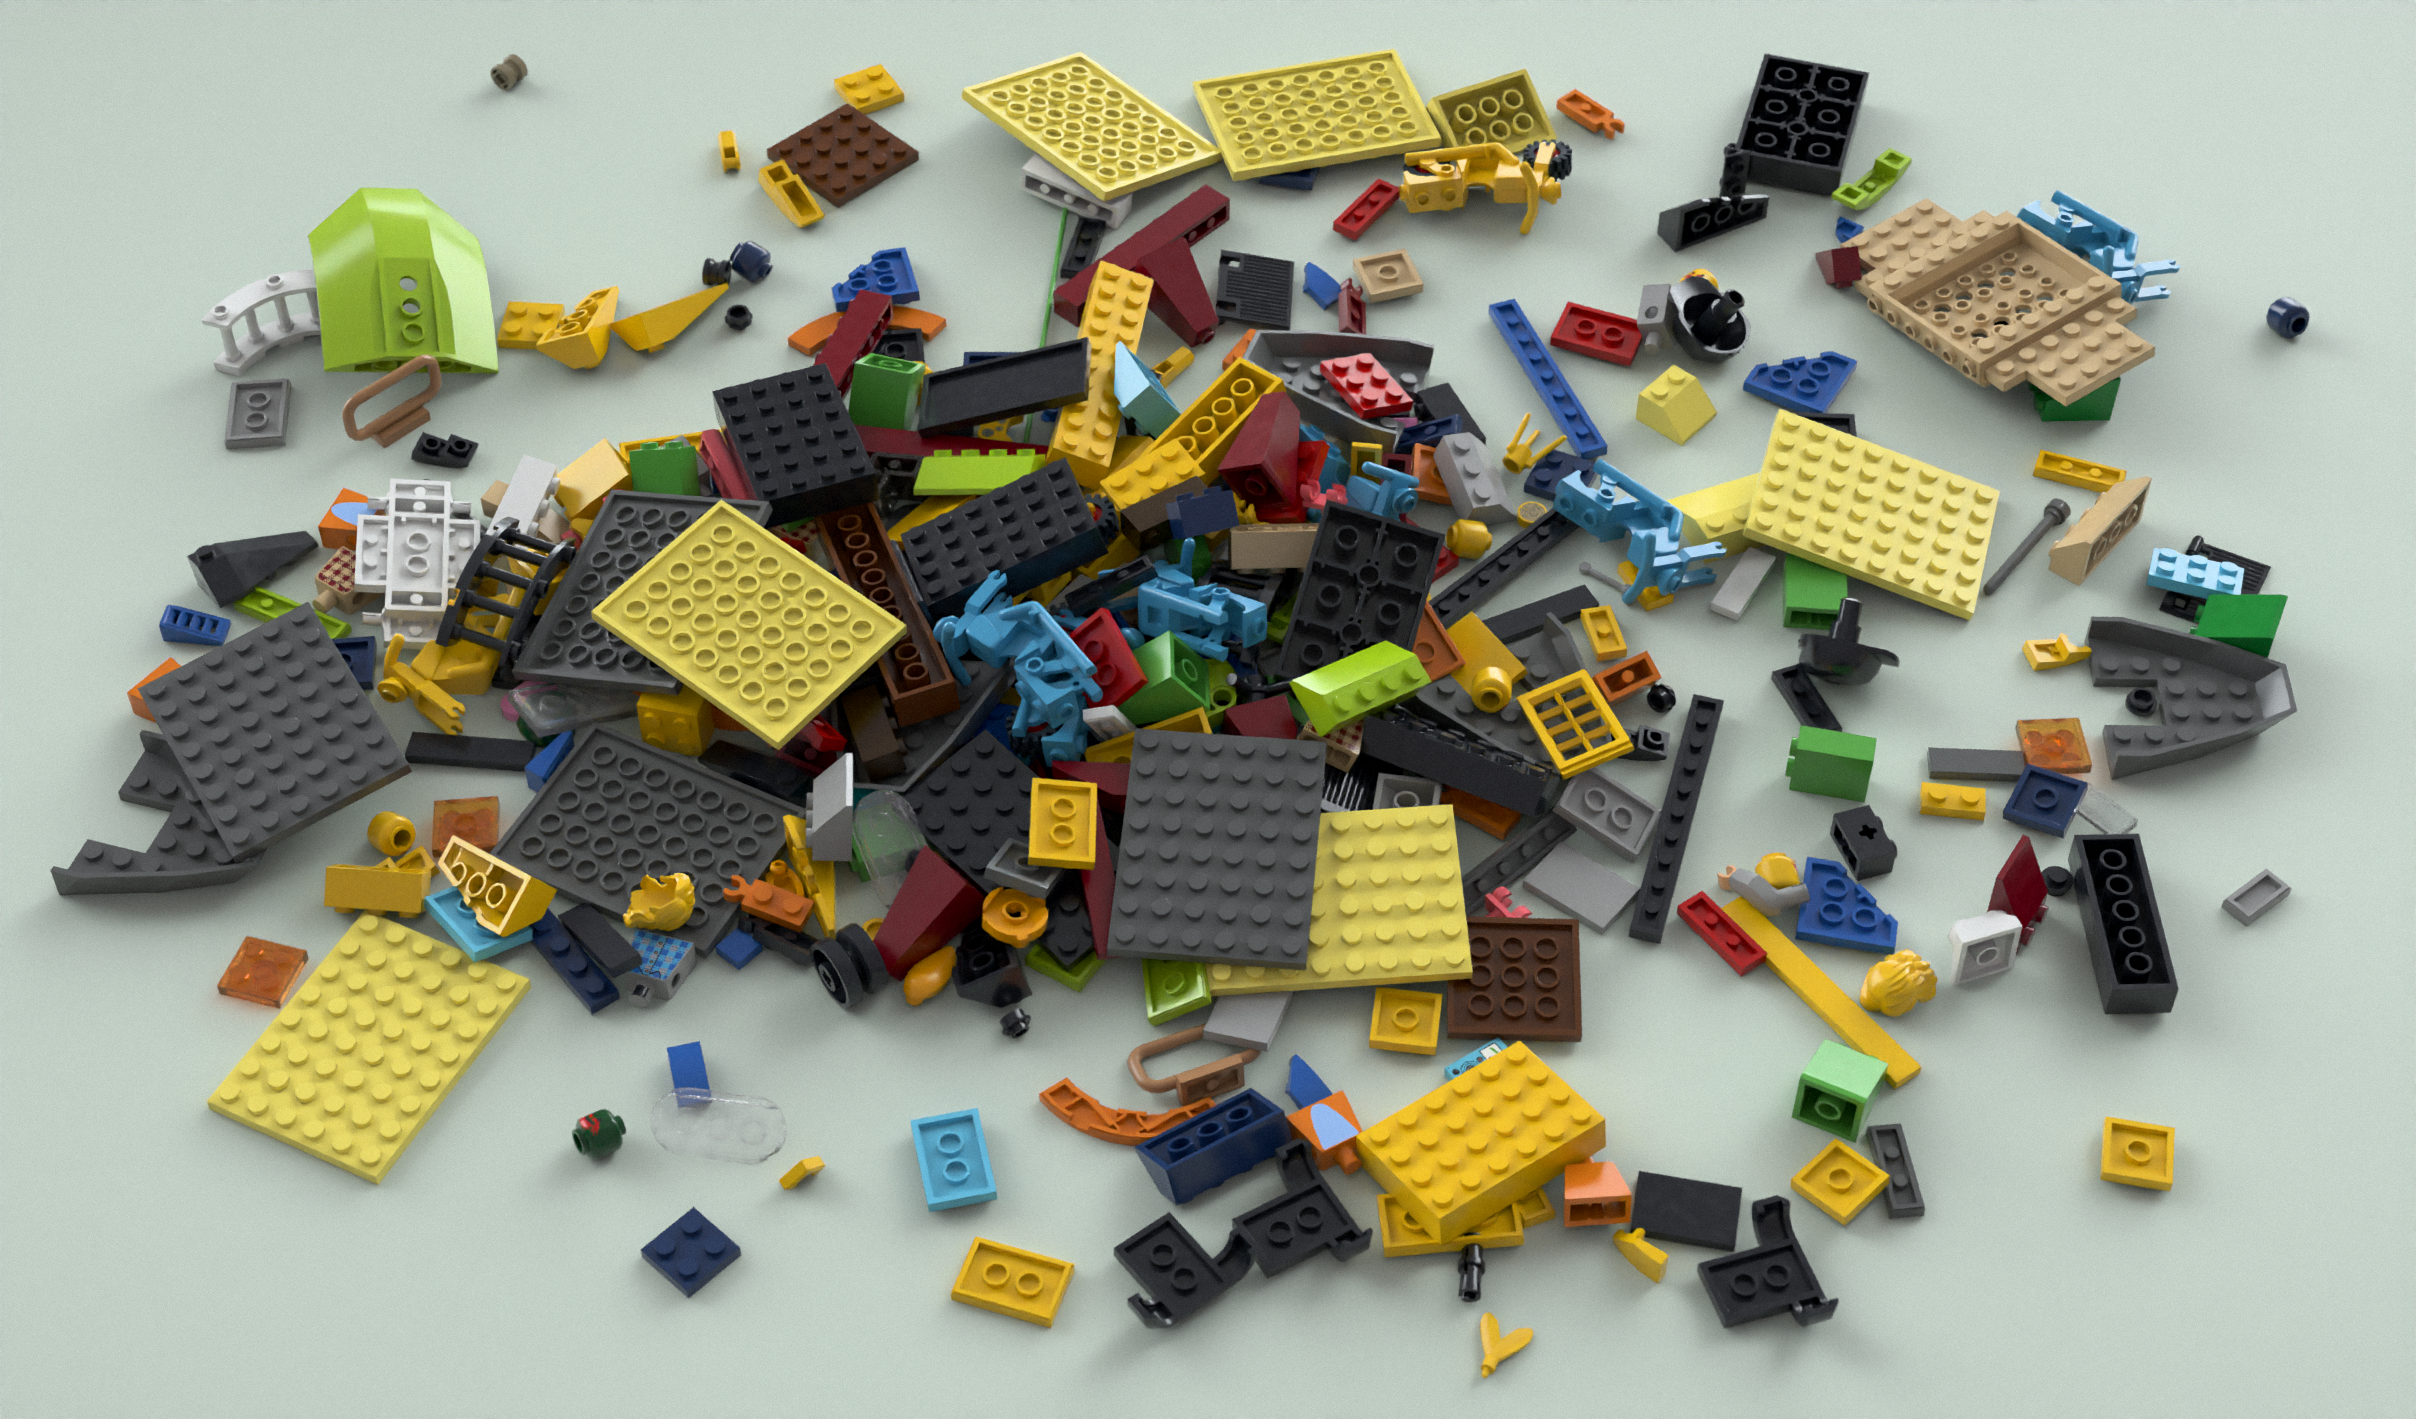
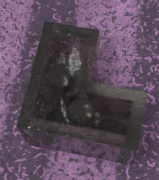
M874 451L870 461L876 472L879 500L872 502L881 520H887L898 500L924 502L929 495H914L913 490L923 458L927 456Z

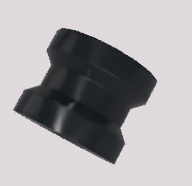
M706 258L702 271L703 284L711 286L712 284L721 285L727 283L729 286L732 269L731 262L728 260L716 262L712 258Z

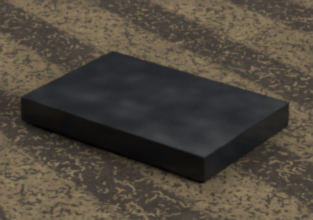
M1639 1171L1630 1233H1633L1636 1228H1643L1646 1238L1734 1252L1742 1188Z

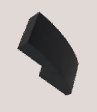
M422 432L412 451L411 459L440 467H468L478 449L479 443L453 434L450 435L447 441Z
M1641 724L1637 732L1623 728L1634 747V751L1617 758L1635 761L1666 760L1670 733ZM1610 733L1612 741L1616 740L1612 733Z

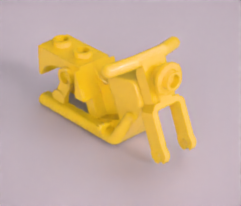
M490 578L482 581L477 591L478 595L519 608L526 590L513 587L510 595L505 593L497 595L499 581ZM455 588L457 595L454 600L449 599L447 605L454 606L460 590ZM475 606L469 608L464 621L466 628L506 641L514 619L499 614L474 616L471 614L476 611L487 610ZM485 628H495L492 634ZM395 634L384 658V680L379 682L377 686L381 697L387 702L397 703L405 701L408 696L414 701L413 705L416 710L445 734L458 735L452 728L463 733V725L458 721L460 716L453 710H457L458 713L464 715L465 707L448 694L483 695L486 693L499 666L502 653L462 639L456 645L449 647L435 644L436 640H430L412 661L410 668L406 664L397 661L405 639L402 634Z

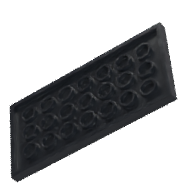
M985 729L891 803V811L981 894L987 897L990 892L1002 887L994 881L985 879L984 874L986 866L1008 838L1029 844L1032 778L1040 777ZM1107 838L1116 879L1120 848ZM1067 868L1066 872L1046 897L1045 907L1048 911L1047 927L1041 936L1033 940L1067 972L1072 970L1095 950L1078 869ZM1004 887L1003 890L1013 889V888ZM1017 911L1014 914L1008 912L1011 917H1021V912Z

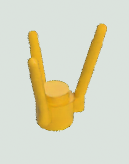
M1526 413L1513 440L1506 447L1508 453L1503 457L1502 463L1511 473L1521 474L1525 468L1531 469L1537 461L1557 448L1567 437L1565 435L1561 436L1531 457L1532 452L1529 447L1536 440L1540 431L1535 430L1524 444H1518L1531 417L1530 413Z

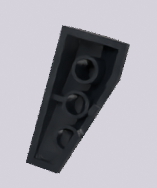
M1767 194L1703 198L1675 206L1659 213L1657 234L1674 252H1678L1765 219L1769 196Z
M298 531L205 545L188 555L187 558L198 586L221 609L256 591L255 584L264 578L270 581L277 576L275 571L282 565H293L316 549L318 543L308 532Z
M719 739L697 758L700 764L710 770L735 778L741 783L804 809L807 807V793H813V780L820 775L778 758L775 754Z
M982 915L960 932L962 936L961 945L957 946L955 953L958 958L957 965L953 966L951 973L959 997L1003 1008L1010 1004L1019 1003L1024 998L1033 995L1016 948L1010 943L997 940L982 928Z

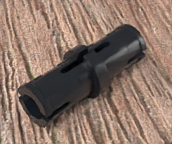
M1468 1232L1465 1233L1464 1236L1481 1234L1477 1232ZM1470 1243L1464 1246L1461 1258L1458 1261L1457 1271L1460 1274L1458 1296L1465 1302H1476L1481 1298V1278L1485 1273L1486 1264L1482 1259L1483 1247L1477 1243Z

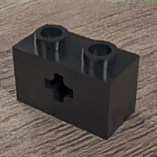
M1870 805L1835 813L1830 835L1855 880L1860 881L1891 873L1895 858L1897 857V847L1892 839L1889 840L1884 831L1882 820L1879 816H1875Z

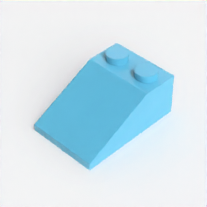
M1119 341L1116 344L1114 394L1120 402L1117 407L1127 419H1130L1132 416L1136 419L1134 423L1144 435L1150 433L1157 439L1181 415V412L1155 374Z

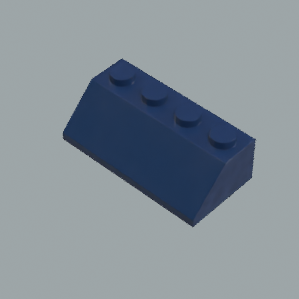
M1249 1088L1135 1146V1150L1160 1193L1177 1206L1192 1201L1195 1196L1210 1188L1221 1186L1224 1181L1239 1173L1250 1171L1255 1165L1268 1158H1274L1275 1149L1291 1142L1292 1137L1284 1110L1254 1089Z

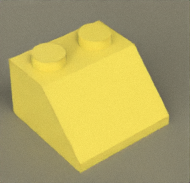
M1673 364L1639 393L1636 420L1682 446L1716 416L1717 411L1698 379Z

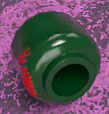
M601 1109L579 1118L576 1122V1129L572 1130V1138L578 1152L581 1155L586 1154L591 1159H598L619 1150L623 1143L622 1135L626 1134V1127L622 1118L619 1115L614 1116L607 1109Z

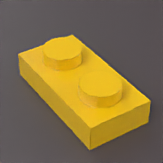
M1628 560L1618 564L1617 573L1625 584L1632 586L1639 569ZM1658 586L1646 587L1637 597V600L1648 612L1673 603L1674 594L1669 593L1663 596L1660 594Z
M1611 606L1581 609L1580 619L1596 661L1626 657L1627 647Z
M1921 783L1920 814L1984 821L1986 813L1985 788Z

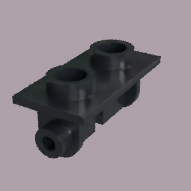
M1729 143L1723 151L1725 159L1722 178L1719 180V197L1745 194L1751 151L1741 152L1736 143Z

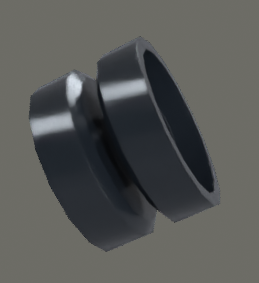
M850 923L839 929L835 939L825 937L812 944L810 948L811 959L822 984L829 995L842 1008L848 1009L862 1001L864 992L875 994L887 987L889 983L888 972L878 948L866 931L857 923Z

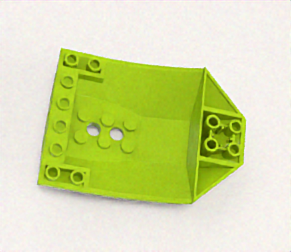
M361 187L308 234L307 238H309L318 299L324 372L391 373L420 355H431L437 360L440 373L498 374L491 298L479 240L418 189ZM411 279L415 282L416 288L412 291L404 290L400 286V281ZM405 304H413L419 311L409 313L404 310L403 306ZM424 366L414 373H428V368Z

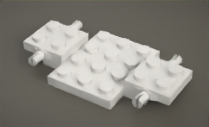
M390 479V490L386 498L368 496V509L386 510L387 516L358 514L354 592L386 593L385 606L382 609V613L363 612L362 625L381 626L384 634L383 648L389 647L395 634H402L405 640L402 649L422 650L430 640H436L448 603V596L457 595L455 593L457 581L470 556L480 543V520L451 519L453 513L471 514V501H453L450 493V481Z

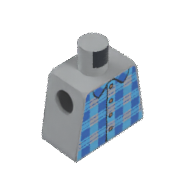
M635 929L630 945L640 954L643 964L624 973L626 989L632 992L629 997L630 1002L637 1007L645 1008L652 997L666 1001L672 999L697 964L694 943Z

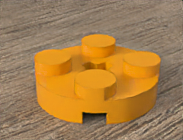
M1004 887L996 888L984 900L982 928L999 941L1010 943L1016 948L1026 947L1030 941L1041 936L1047 927L1048 911L1045 907L1046 901L1041 898L1030 897L1016 889L1003 890ZM1017 911L1021 912V917H1011L1009 916L1008 912L1012 914L1016 913Z

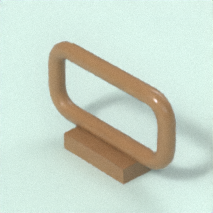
M420 355L349 398L342 410V419L348 437L355 441H363L371 437L383 448H386L430 421V413L423 405L433 399L441 387V373L437 360L431 355ZM427 366L430 383L423 392L375 419L364 428L357 429L354 412L359 405L420 368Z
M1204 1023L1136 1047L1129 1054L1127 1065L1134 1080L1141 1089L1157 1094L1176 1089L1177 1098L1182 1107L1207 1096L1211 1098L1245 1086L1244 1065L1255 1061L1261 1051L1248 1048L1243 1052L1164 1079L1153 1080L1148 1077L1141 1065L1142 1059L1202 1039L1203 1029L1206 1025Z

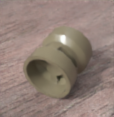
M514 54L507 56L503 60V64H497L490 71L494 83L505 91L512 88L516 81L522 80L528 74L524 61Z

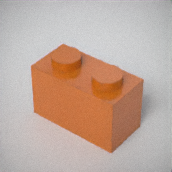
M1644 651L1594 675L1592 680L1611 708L1649 690L1662 677L1648 651Z

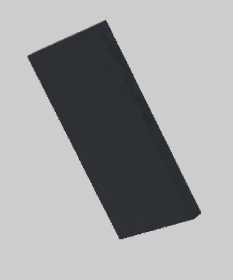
M1084 337L925 374L923 377L917 428L920 437H930L1088 401L1092 348L1089 338Z

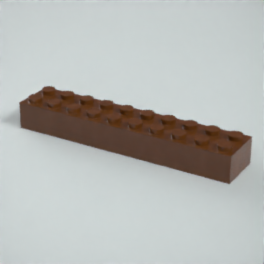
M873 502L814 516L818 540L833 575L906 624L907 633L875 661L882 678L885 694L900 728L961 709L955 680L937 641L933 637V632L917 604Z

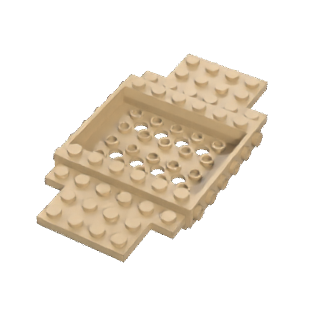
M1926 198L1841 244V248L1858 246L1860 266L1869 273L1861 276L1862 280H1854L1855 290L1868 298L1867 304L1869 309L1885 319L1890 325L1905 333L1910 339L1924 346L1929 352L1944 360L1946 364L1951 365L1965 377L1970 378L1984 388L1993 384L2005 392L2017 384L2028 380L2052 398L2067 406L2155 356V346L2122 326L2137 317V308L2121 298V283L2008 211L1994 217L1983 210L1961 221ZM2004 272H2012L2015 274L2013 277L2010 275L2000 276V274ZM1982 284H1991L1994 286L1991 289L1988 287L1979 288V286ZM1960 296H1968L1969 298H1971V300H1957V298ZM2041 297H2050L2053 299L2052 301H2038V299ZM1939 308H1947L1950 310L1948 313L1943 311L1935 312V310ZM2020 309H2028L2031 311V313H2016V311ZM1999 321H2005V322L2008 323L2009 325H2008V326H2005V325H1996V326H1995L1994 324H1995L1996 322H1999ZM1977 333H1983L1987 335L1986 338H1973L1972 336Z

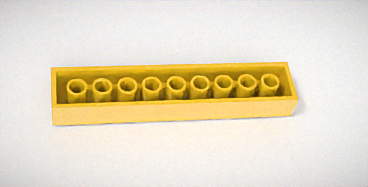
M1100 261L1090 284L1077 339L1088 337L1092 345L1088 401L1059 407L1045 460L1047 466L1051 462L1066 457L1078 484L1099 491L1101 486L1099 482L1105 478L1109 469L1122 412L1117 407L1120 402L1114 394L1116 344L1121 341L1136 356L1154 280L1104 261Z
M1239 357L1136 460L1176 438L1204 471L1207 478L1204 484L1208 486L1219 474L1218 467L1262 394L1286 392L1283 379ZM1104 492L1101 494V498L1107 497ZM1114 504L1120 529L1119 532H1115L1116 537L1114 540L1108 538L1110 543L1106 547L1109 553L1072 570V582L1080 574L1096 580L1100 571L1116 569L1124 561L1130 563L1140 554L1121 533L1120 512Z

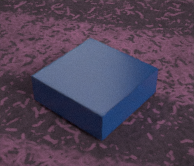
M738 928L715 946L716 953L738 970L743 968L763 949L761 943L753 940L750 934Z

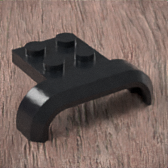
M1295 1139L1275 1149L1277 1169L1288 1192L1232 1219L1233 1229L1241 1225L1257 1242L1255 1261L1267 1279L1327 1249L1337 1260L1345 1262L1367 1251L1373 1236L1372 1228L1362 1232L1320 1174L1313 1159L1311 1143L1302 1139Z
M1775 1195L1753 1201L1751 1211L1752 1223L1759 1247L1698 1263V1275L1724 1329L1787 1311L1791 1312L1799 1325L1805 1327L1830 1320L1837 1309L1839 1299L1833 1298L1829 1301L1826 1298L1794 1234L1790 1220L1791 1205L1790 1201L1786 1198Z
M1168 1212L1114 1247V1257L1151 1297V1299L1143 1300V1297L1136 1293L1127 1299L1128 1307L1148 1329H1164L1177 1324L1237 1284L1249 1272L1255 1261L1257 1242L1239 1225L1230 1231L1228 1242L1222 1251L1214 1258H1211L1177 1219Z

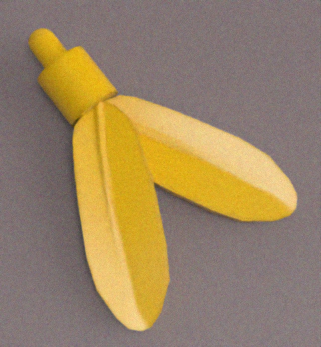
M1484 1313L1479 1324L1481 1344L1485 1355L1481 1365L1482 1378H1487L1489 1374H1493L1499 1361L1524 1349L1533 1337V1330L1530 1328H1518L1500 1340L1498 1321L1491 1313Z

